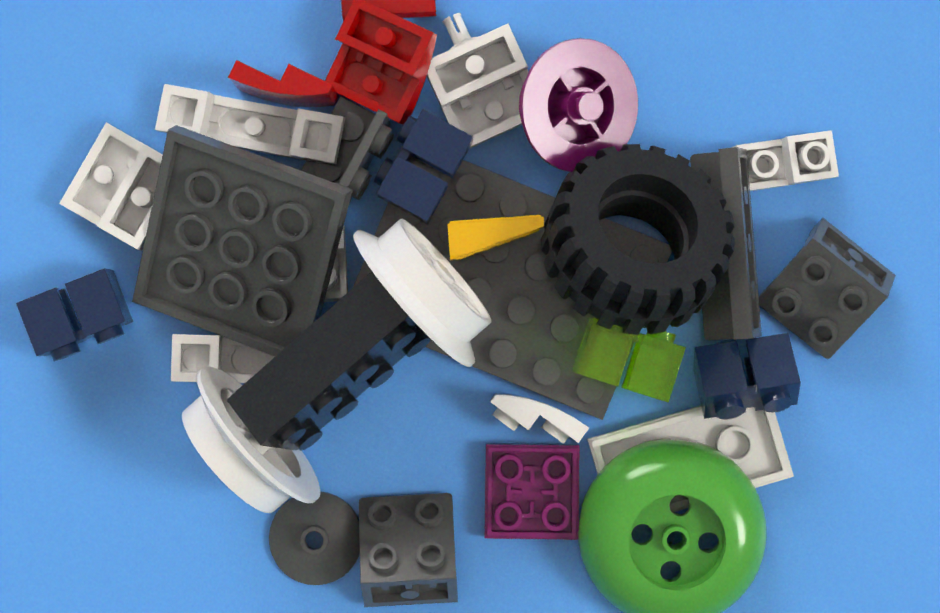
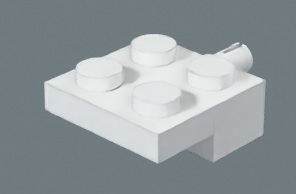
M456 13L453 15V20L459 33L456 31L450 16L442 21L454 46L448 51L432 58L427 78L447 122L473 136V143L470 148H473L522 125L519 114V97L529 71L509 24H505L481 36L471 38L461 13Z
M106 122L59 204L135 249L143 251L163 154Z

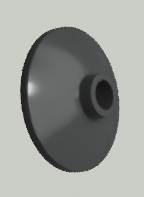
M321 492L320 497L314 503L309 504L291 498L278 510L270 527L269 545L272 556L278 567L295 581L308 585H323L334 582L349 572L360 555L358 516L343 499L327 492ZM316 531L322 535L323 545L321 547L311 548L308 546L306 536L309 532Z

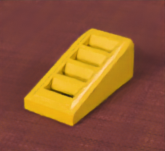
M541 215L450 221L447 224L450 261H458L536 233L544 227V217H541Z

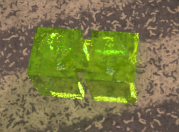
M589 318L572 372L618 386L633 341L636 343L621 388L669 403L686 347L674 344L676 335L667 331L656 334H649L647 332L646 335L641 333L638 335L622 333V327L613 325L611 329H607L597 325L598 319Z

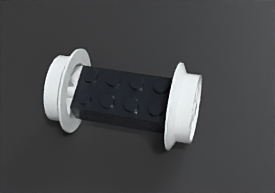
M399 219L380 237L362 230H357L353 234L354 242L372 272L244 385L225 372L211 366H205L198 371L197 384L201 396L182 412V422L186 433L200 456L218 478L238 497L255 509L264 513H272L290 497L304 503H314L320 497V486L315 472L302 450L309 448L321 438L323 432L320 429L333 418L338 420L349 414L358 405L356 398L367 388H376L386 382L394 373L392 367L405 355L411 357L425 348L430 342V338L460 364L471 367L475 363L470 341L492 322L490 315L480 299L451 263L421 232L404 219Z

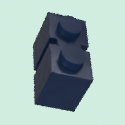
M422 109L417 119L409 116L396 140L403 144L400 153L394 161L388 157L384 160L374 179V183L380 186L376 193L379 198L428 224L448 188V183L408 162L409 158L412 156L453 179L473 143V136Z
M106 268L66 283V289L58 290V288H53L16 303L36 356L51 355L53 361L79 353L78 344L89 338L95 337L97 344H101L124 335L122 326L133 322L113 270Z
M788 333L746 339L749 357L744 358V365L749 386H747L737 341L694 348L693 371L704 419L713 417L722 420L733 419L746 413V408L754 407L755 411L780 412L791 405H797L801 381Z

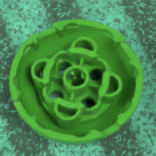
M670 438L652 440L636 445L616 456L598 473L584 497L578 531L580 553L590 579L605 599L623 613H722L738 601L754 581L764 557L767 537L766 518L760 497L744 471L728 456L713 447L700 442L671 440ZM677 495L686 496L689 499V508L683 514L674 513L670 510V501ZM639 524L648 525L652 530L650 539L644 543H638L632 539V530ZM675 531L681 532L682 540L677 544H673L672 541L667 543L669 534ZM714 533L718 537L717 545L710 549L702 550L699 548L698 541L702 534ZM668 561H673L680 565L678 575L671 579H665L660 574L662 565Z

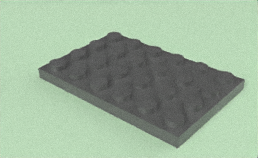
M411 156L408 162L448 183V188L428 224L388 203L374 236L380 237L399 219L406 220L441 252L471 287L486 308L492 321L470 341L475 357L473 367L603 420L637 335L622 333V327L613 325L611 329H607L597 325L599 319L589 313L583 317L573 309L575 302L570 297L565 300L555 289L557 277L550 278L544 265L547 255L541 250V238L545 227L539 229L536 233L458 261H450L447 226L450 221L541 215V217H544L545 224L555 197L465 160L462 161L452 179ZM606 218L599 220L607 239L626 256L645 263L657 264L668 262L672 253L669 244ZM365 260L353 288L372 272ZM430 338V342L426 345L427 348L449 356Z

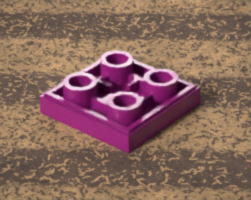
M486 444L484 537L491 539L578 540L580 446Z

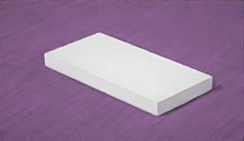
M700 405L587 439L597 475L612 459L622 452L648 441L670 438L671 440L700 442L719 450L744 471L755 488L794 477L775 412L755 411L754 407L746 408V413L739 417L722 420L717 417L704 419ZM677 495L673 497L669 505L670 510L676 512L689 508L690 504L686 496Z

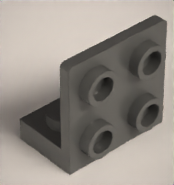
M340 96L331 113L332 115L345 117L337 163L328 164L306 160L301 171L353 189L350 201L352 197L360 200L372 178V175L369 174L370 171L367 169L373 157L376 156L382 159L394 134L391 133L392 129L389 128L391 123L387 113L378 109L377 113L374 114Z
M822 218L811 230L803 248L760 294L759 306L820 355L829 359L888 298L896 275L826 219Z
M450 493L361 498L359 500L360 585L364 607L458 602L452 495Z

